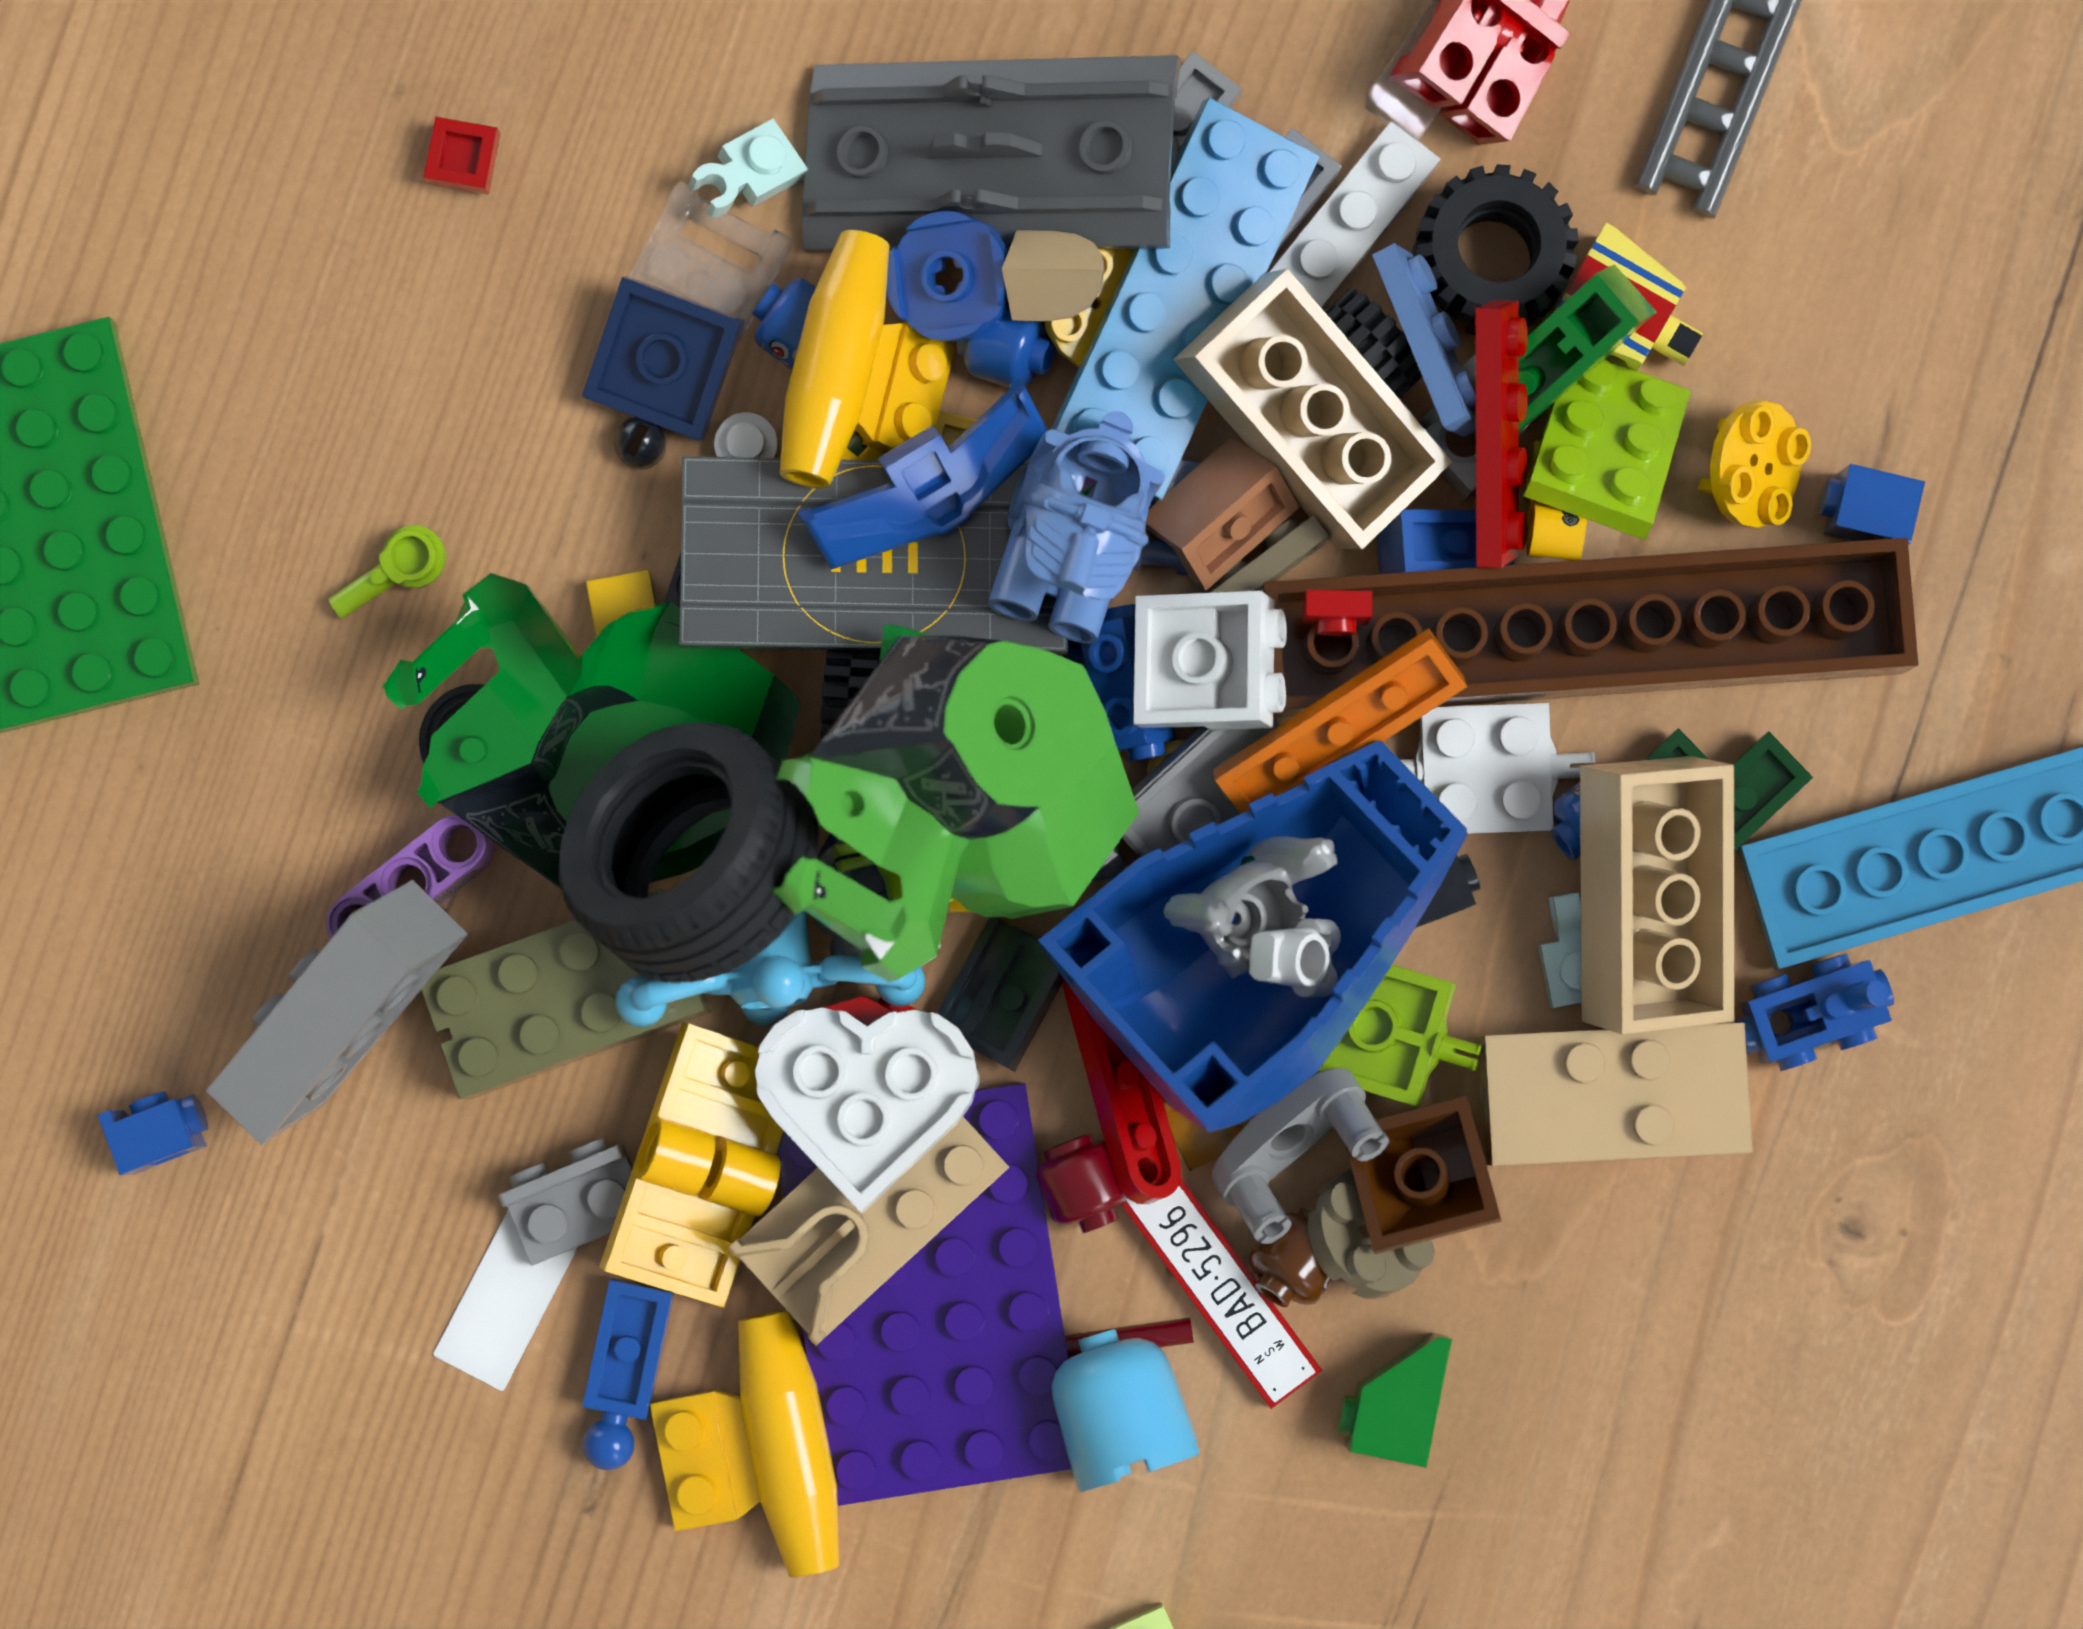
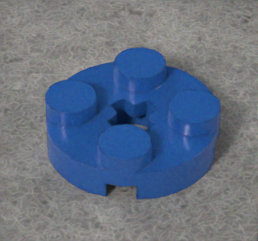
M934 212L916 219L905 229L909 232L901 238L898 247H892L888 263L886 291L888 300L896 314L901 319L906 320L921 335L930 339L949 342L968 340L982 334L993 323L999 321L1007 314L1009 303L1002 267L1009 250L994 226L959 212ZM952 258L955 267L963 270V280L957 284V290L949 294L948 288L937 285L935 279L937 273L945 271V261Z

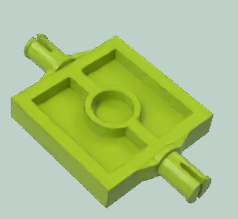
M1392 964L1355 1021L1317 1073L1332 1068L1348 1069L1365 1092L1419 1108L1428 1077L1438 1065L1439 1060L1465 1067L1475 1072L1480 1061L1457 1054L1456 1051L1459 1050L1481 1057L1483 1045L1447 1035V1015L1457 986L1455 983Z

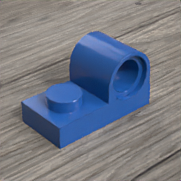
M1404 509L1377 535L1379 574L1475 568L1476 510ZM1514 560L1509 562L1507 565H1514Z

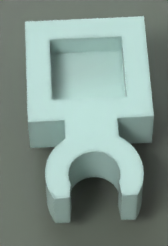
M771 119L723 145L717 156L723 165L707 163L700 166L693 173L688 186L691 191H694L702 185L711 184L720 190L722 196L712 200L706 211L710 218L724 215L730 210L737 195L743 193L750 205L754 207L803 180L808 168L776 121Z

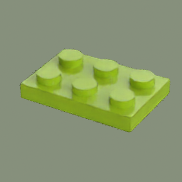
M1604 359L1552 404L1523 496L1646 540L1654 523L1691 390Z

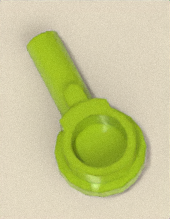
M407 525L397 529L387 539L383 552L379 554L380 564L329 597V603L337 615L343 619L396 583L408 588H423L434 583L441 576L446 565V549L442 539L433 530L421 525Z

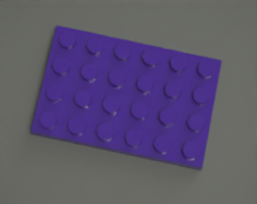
M1026 1083L975 1091L973 1103L964 1114V1118L1007 1163L1009 1168L819 1344L815 1346L808 1338L809 1334L803 1328L807 1360L817 1383L837 1483L838 1506L1071 1469L1052 1397L1051 1385L1055 1372L1064 1361L1068 1360L1044 1199L1036 1179V1172L1039 1166ZM783 1131L776 1152L781 1163L780 1180L783 1199L818 1168L785 1131Z

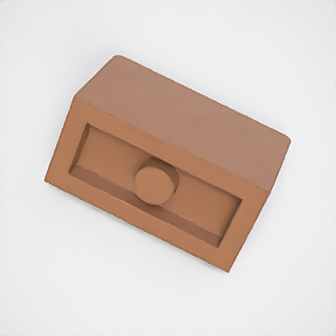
M1232 437L1165 494L1162 500H1159L1148 509L1145 527L1173 548L1191 580L1204 590H1207L1300 507L1277 466L1237 438Z

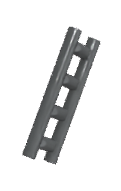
M1707 0L1635 180V189L1648 195H1657L1663 178L1698 191L1692 210L1700 216L1710 219L1716 218L1802 0ZM1732 7L1767 20L1754 53L1719 40ZM1709 64L1744 77L1732 110L1696 97ZM1686 121L1722 134L1708 168L1673 154Z

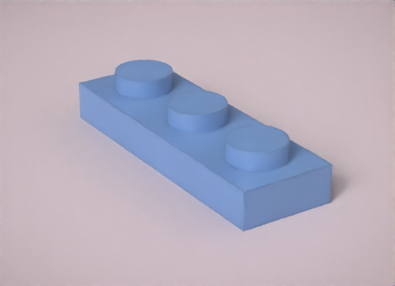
M1395 243L1372 254L1443 427L1462 437L1475 432L1476 377L1469 369L1462 370L1454 349L1461 346L1459 334L1448 314L1444 311L1438 312L1430 292L1437 289V283L1430 266L1422 255L1415 256Z

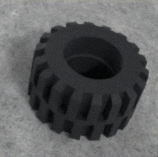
M1497 164L1493 173H1485L1484 167L1479 166L1469 169L1466 178L1462 180L1455 176L1445 184L1440 195L1435 194L1417 230L1412 254L1415 256L1422 255L1431 268L1437 283V289L1430 292L1434 303L1448 314L1453 324L1456 321L1466 324L1467 329L1465 333L1476 336L1475 308L1493 300L1518 301V318L1526 320L1527 328L1532 326L1536 318L1539 316L1543 318L1552 309L1575 269L1578 255L1574 254V249L1579 239L1577 228H1570L1569 226L1573 213L1568 203L1561 206L1556 203L1554 199L1559 191L1550 182L1543 189L1533 183L1537 174L1527 169H1524L1521 176L1518 177L1510 175L1511 165ZM1483 221H1495L1510 226L1521 235L1528 247L1530 254L1528 270L1520 278L1509 282H1491L1478 277L1468 269L1461 258L1458 240L1462 231L1475 223Z

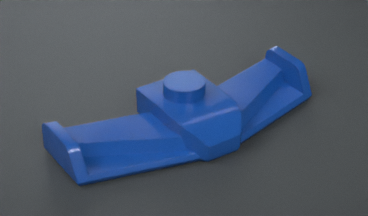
M1018 378L1009 385L1010 389L949 447L946 446L941 434L932 425L877 458L891 483L810 510L804 508L796 511L830 569H835L933 535L943 536L969 520L971 513L1032 456L1040 438L1048 431L1025 385Z

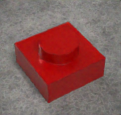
M435 116L423 176L428 184L489 194L501 135L498 128Z
M1306 590L1303 596L1302 624H1317V634L1355 635L1356 625H1367L1372 618V591Z

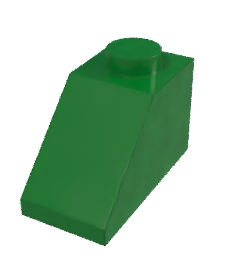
M1436 1333L1430 1334L1358 1382L1355 1397L1344 1395L1338 1418L1337 1434L1347 1435L1345 1447L1350 1452L1427 1468L1452 1342L1451 1338Z

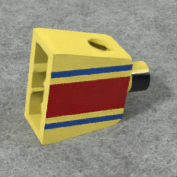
M1606 222L1555 311L1596 273L1615 264L1657 313L1605 359L1638 370L1651 348L1684 366L1703 335V332L1671 315L1686 286L1622 232Z

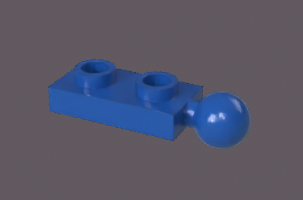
M609 1279L582 1405L585 1408L602 1411L601 1420L593 1423L587 1429L583 1438L584 1455L589 1463L598 1469L606 1471L618 1469L625 1465L633 1454L634 1437L626 1425L627 1417L642 1420L648 1419L674 1292L628 1281Z

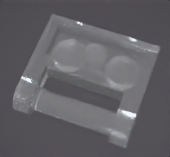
M680 180L671 192L664 212L629 277L745 320L739 337V341H741L754 318V315L751 314L773 283L789 253L793 238L777 230L769 234L729 212L720 217L710 218L706 213L710 202L698 196L699 189L691 191L688 184ZM686 219L758 255L759 260L753 271L750 272L679 235Z

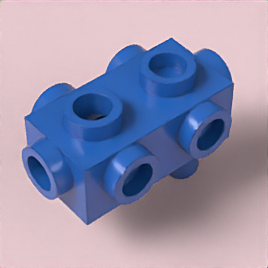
M1136 604L1108 608L1097 642L1087 644L1067 639V654H1056L1084 666L1105 709L1118 752L1127 751L1129 762L1166 755L1164 743L1176 740L1174 727L1140 728L1134 725Z
M1848 953L1812 964L1811 968L1814 977L1791 985L1788 975L1783 974L1751 985L1754 998L1739 1003L1744 1016L1734 1019V1023L1745 1024L1746 1054L1750 1055L1757 1052L1760 1063L1777 1061L1780 1071H1784L1816 1060L1817 1056L1814 1047L1837 1040L1840 1049L1845 1050L1877 1039L1874 1027L1892 1021L1887 1007L1894 1005L1892 989L1885 973L1881 969L1874 971L1871 960L1851 964ZM1778 1010L1785 1012L1790 1019V1028L1784 1035L1775 1034L1769 1022L1771 1015Z

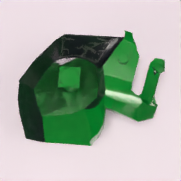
M493 573L488 574L462 594L464 603L456 621L413 661L400 660L381 687L384 688L386 697L401 710L405 706L418 705L479 648L493 649L500 671L431 736L429 755L423 764L420 787L416 792L429 809L437 803L443 805L560 889V844L568 817L585 787L597 772L623 748L649 733L672 725L713 722L732 726L752 737L776 762L782 765L783 760L787 758L801 703L781 680L739 649L679 648L680 627L670 623L680 625V608L671 601L655 607L630 611L607 624L580 656L530 586ZM731 808L711 813L686 829L662 856L650 883L682 875L701 867L718 847L731 818Z

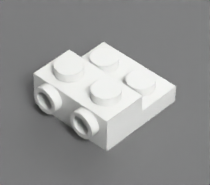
M1262 591L1136 596L1134 725L1140 728L1204 726L1210 730L1273 728V712H1283L1286 703L1284 677L1282 673H1274V648H1283L1287 637L1286 617L1283 609H1274L1275 600Z

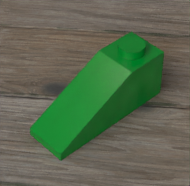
M1615 264L1596 273L1528 335L1525 355L1519 357V383H1525L1528 394L1527 413L1524 421L1519 422V432L1657 313Z

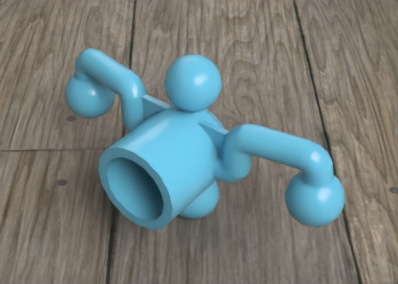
M804 910L798 913L779 938L756 958L729 973L707 980L688 983H664L657 979L652 980L645 976H636L629 978L620 986L616 994L615 1004L618 1014L625 1022L636 1027H647L654 1025L663 1017L669 1002L706 992L712 995L730 994L741 1007L743 1014L748 1020L757 1025L769 1026L775 1024L776 1021L782 1020L790 1006L805 1002L813 988L833 985L838 981L875 984L878 994L884 1001L894 1006H906L913 1004L921 997L925 989L926 978L920 966L901 979L887 982L861 967L862 957L832 955L822 961L811 962L807 913Z

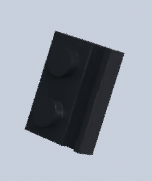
M989 917L937 1014L960 1029L971 1049L1015 1072L1062 986L1063 977L1041 948L1038 938L1008 924L998 917Z

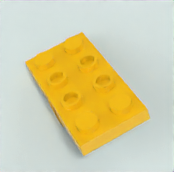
M682 1021L599 1265L600 1269L724 1308L740 1262V1258L734 1257L728 1250V1247L736 1240L742 1238L751 1229L755 1216L760 1217L767 1210L774 1196L780 1175L781 1163L776 1152L784 1130L770 1116L757 1093L758 1085L755 1069L759 1058L758 1046Z

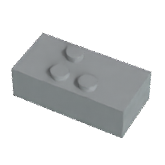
M413 880L352 913L321 952L318 949L312 950L291 970L288 977L294 984L284 996L281 993L276 994L258 1010L252 1019L258 1028L206 1091L261 1145L265 1144L322 1107L465 939L468 933Z

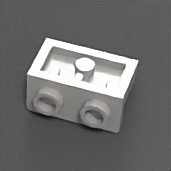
M604 1138L568 1152L572 1162L571 1165L548 1173L545 1164L542 1163L508 1178L512 1189L499 1194L498 1198L502 1207H507L531 1266L611 1233L633 1168L624 1145H616L608 1149Z

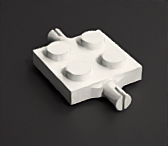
M1549 703L1436 707L1419 718L1420 741L1414 759H1399L1467 828V834L1551 831L1553 829L1552 796L1557 785V779L1580 778V767L1571 768V764L1596 763L1594 751L1556 754L1555 746L1550 737Z

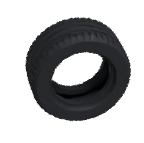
M713 722L672 725L649 733L623 748L608 761L582 791L571 811L560 844L559 877L564 901L575 920L585 930L641 976L652 980L657 979L664 983H688L707 980L729 973L756 958L779 938L796 916L772 889L783 887L787 875L801 857L806 860H818L819 827L814 807L796 784L787 779H776L781 765L752 737L744 734L737 728ZM731 808V818L718 847L696 873L668 892L648 897L649 884L662 856L686 829L709 814Z

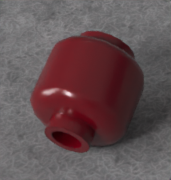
M1087 1133L1043 1151L1047 1161L1037 1168L1036 1179L1051 1217L1056 1223L1060 1225L1079 1223L1082 1233H1087L1118 1220L1114 1208L1124 1203L1127 1197L1121 1192L1116 1183L1105 1141L1099 1140L1094 1142L1092 1134Z

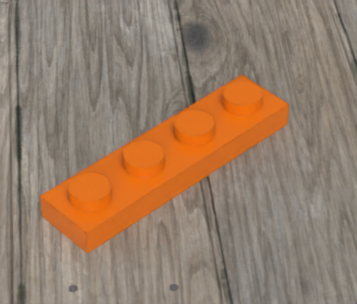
M1428 628L1214 768V779L1241 814L1250 809V803L1270 793H1273L1274 797L1304 783L1305 776L1378 740L1384 742L1467 688L1465 678Z

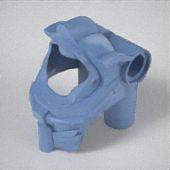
M1113 411L1105 415L1098 428L1081 430L1071 435L1054 429L1045 432L1040 438L1030 460L1022 470L1010 502L1007 521L1011 532L988 600V606L992 610L1011 619L1034 621L1038 617L1044 595L1047 594L1056 598L1048 623V627L1052 632L1079 643L1089 644L1097 642L1110 599H1113L1123 588L1140 557L1142 546L1148 543L1149 539L1145 534L1148 508L1154 495L1166 478L1165 473L1161 469L1146 463L1140 450L1129 440L1133 432V424L1128 415L1123 412ZM1085 477L1097 480L1088 496L1080 494Z

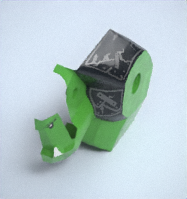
M940 635L900 636L814 752L801 758L783 760L776 779H787L800 788L813 805L821 826L878 866L901 875L903 898L889 902L818 860H806L803 857L800 858L789 872L783 887L772 890L795 915L805 910L862 950L861 967L887 982L901 979L937 956L951 895L966 909L987 918L1004 916L1013 919L1074 906L1139 814L1105 709L1084 666L1041 648L1001 640Z

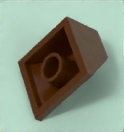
M1467 1095L1376 1119L1388 1137L1389 1142L1379 1155L1370 1160H1357L1346 1146L1374 1255L1502 1221Z

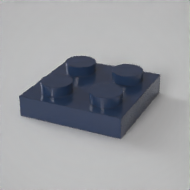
M624 276L621 278L582 397L695 440H704L745 320L629 276Z

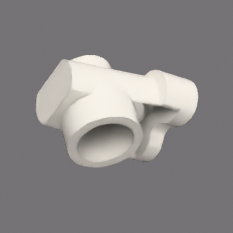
M1307 918L1300 921L1296 928L1256 933L1252 936L1249 951V974L1259 981L1292 986L1295 993L1301 997L1330 996L1337 984V973L1332 965L1331 957L1340 943L1338 926L1329 919Z

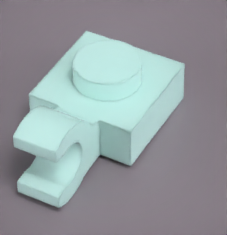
M1579 893L1548 897L1556 942L1538 945L1549 1006L1550 1008L1582 1003L1581 901Z

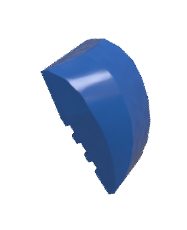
M1381 740L1305 776L1304 783L1274 797L1273 793H1270L1250 803L1249 810L1217 826L1213 821L1189 833L1190 839L1164 852L1158 848L1138 858L1038 940L1043 951L1093 1020L1174 1110L1207 1133L1245 1121L1274 1105L1317 1073L1355 1021L1411 936L1467 837V828ZM1277 836L1332 840L1334 845L1333 853L1336 855L1337 864L1319 875L1292 885L1297 901L1308 906V913L1305 915V919H1329L1335 922L1339 928L1340 943L1331 957L1332 965L1337 973V984L1333 988L1332 994L1328 997H1301L1295 993L1292 986L1256 980L1249 974V971L1232 979L1223 967L1217 965L1218 956L1207 945L1199 932L1171 925L1163 912L1166 903L1175 895L1200 894L1217 879L1240 866L1241 859L1246 857L1251 848L1261 840ZM1234 915L1232 924H1235L1237 921L1236 915Z

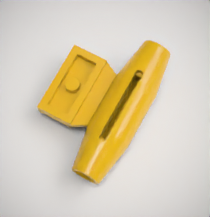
M845 230L840 233L810 299L785 396L780 475L784 479L804 487L824 489L830 486L855 429L864 439L863 444L884 454L932 425L936 429L956 346L946 341L927 338L918 333L919 331L913 329L908 322L883 325L885 320L890 245L883 238L869 232Z
M787 1310L738 1320L740 1397L715 1389L657 1400L650 1404L675 1531L735 1521L761 1502L789 1577H801L832 1570L840 1566L837 1483L817 1383L792 1317Z

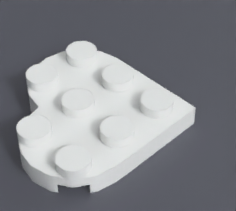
M817 1008L808 1011L804 1009L795 1011L776 1023L759 1046V1058L755 1069L758 1085L757 1093L770 1116L862 1214L959 1123L973 1103L974 1094L980 1080L974 1052L960 1029L939 1014H930L918 1010L901 1013L891 1012L868 1026H865L847 1012L840 1010L834 1011L827 1008Z

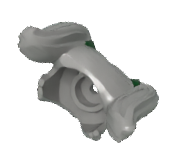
M1277 836L1261 840L1251 848L1246 857L1241 859L1240 866L1217 879L1200 894H1180L1171 897L1163 911L1165 918L1173 926H1181L1187 930L1199 932L1207 945L1218 956L1217 965L1223 967L1233 979L1249 971V951L1253 935L1265 931L1296 928L1300 921L1305 919V915L1308 913V906L1297 901L1292 885L1319 875L1337 864L1336 855L1333 853V842L1330 839H1300L1288 836ZM1234 915H1236L1237 921L1235 924H1232Z

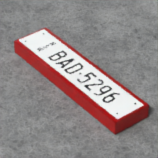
M1182 1178L1173 1194L1152 1204L1142 1205L1128 1198L1121 1204L1271 1409L1323 1371L1274 1303L1255 1287L1257 1280Z

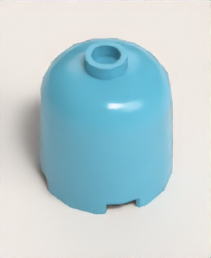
M1115 1329L1078 1340L1082 1353L1069 1358L1061 1364L1055 1372L1051 1388L1053 1403L1073 1478L1076 1480L1079 1492L1120 1481V1477L1132 1474L1129 1464L1144 1460L1147 1471L1150 1472L1200 1454L1196 1443L1198 1440L1171 1364L1161 1348L1152 1341L1141 1338L1119 1341Z

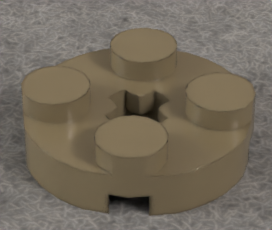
M1352 1169L1328 1180L1316 1193V1195L1320 1194L1317 1199L1316 1209L1309 1212L1307 1222L1308 1236L1314 1257L1323 1272L1334 1282L1343 1279L1349 1286L1358 1289L1352 1294L1367 1299L1389 1296L1414 1282L1421 1270L1430 1265L1434 1259V1246L1431 1240L1374 1255L1370 1238L1364 1239L1360 1232V1227L1365 1225L1366 1222Z

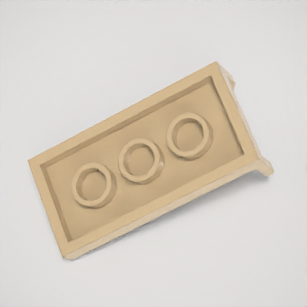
M963 1116L953 1129L863 1214L818 1167L742 1238L730 1245L728 1250L734 1257H739L804 1328L809 1334L808 1338L816 1346L1000 1177L1009 1166Z

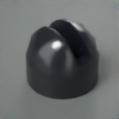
M633 417L624 421L617 429L614 437V446L618 456L627 466L644 470L655 466L661 461L666 451V438L660 426ZM640 426H644L649 430L643 438L636 456H633L627 450Z

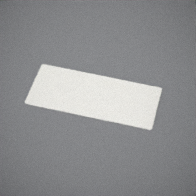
M508 1210L433 1355L500 1391L505 1390L578 1247L531 1266Z

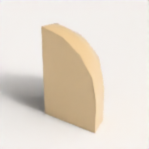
M1017 230L1002 267L1012 321H1054L1067 319L1089 308L1100 292L1103 282V255L1094 242L1075 233Z

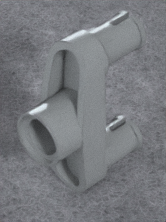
M1332 1068L1317 1073L1274 1105L1244 1121L1246 1126L1233 1139L1215 1163L1211 1174L1212 1182L1223 1200L1228 1205L1237 1208L1252 1235L1260 1243L1270 1244L1284 1236L1291 1227L1290 1219L1268 1187L1269 1181L1299 1158L1331 1128L1334 1127L1352 1156L1356 1157L1359 1161L1370 1160L1386 1148L1389 1142L1388 1137L1365 1105V1092L1350 1070Z

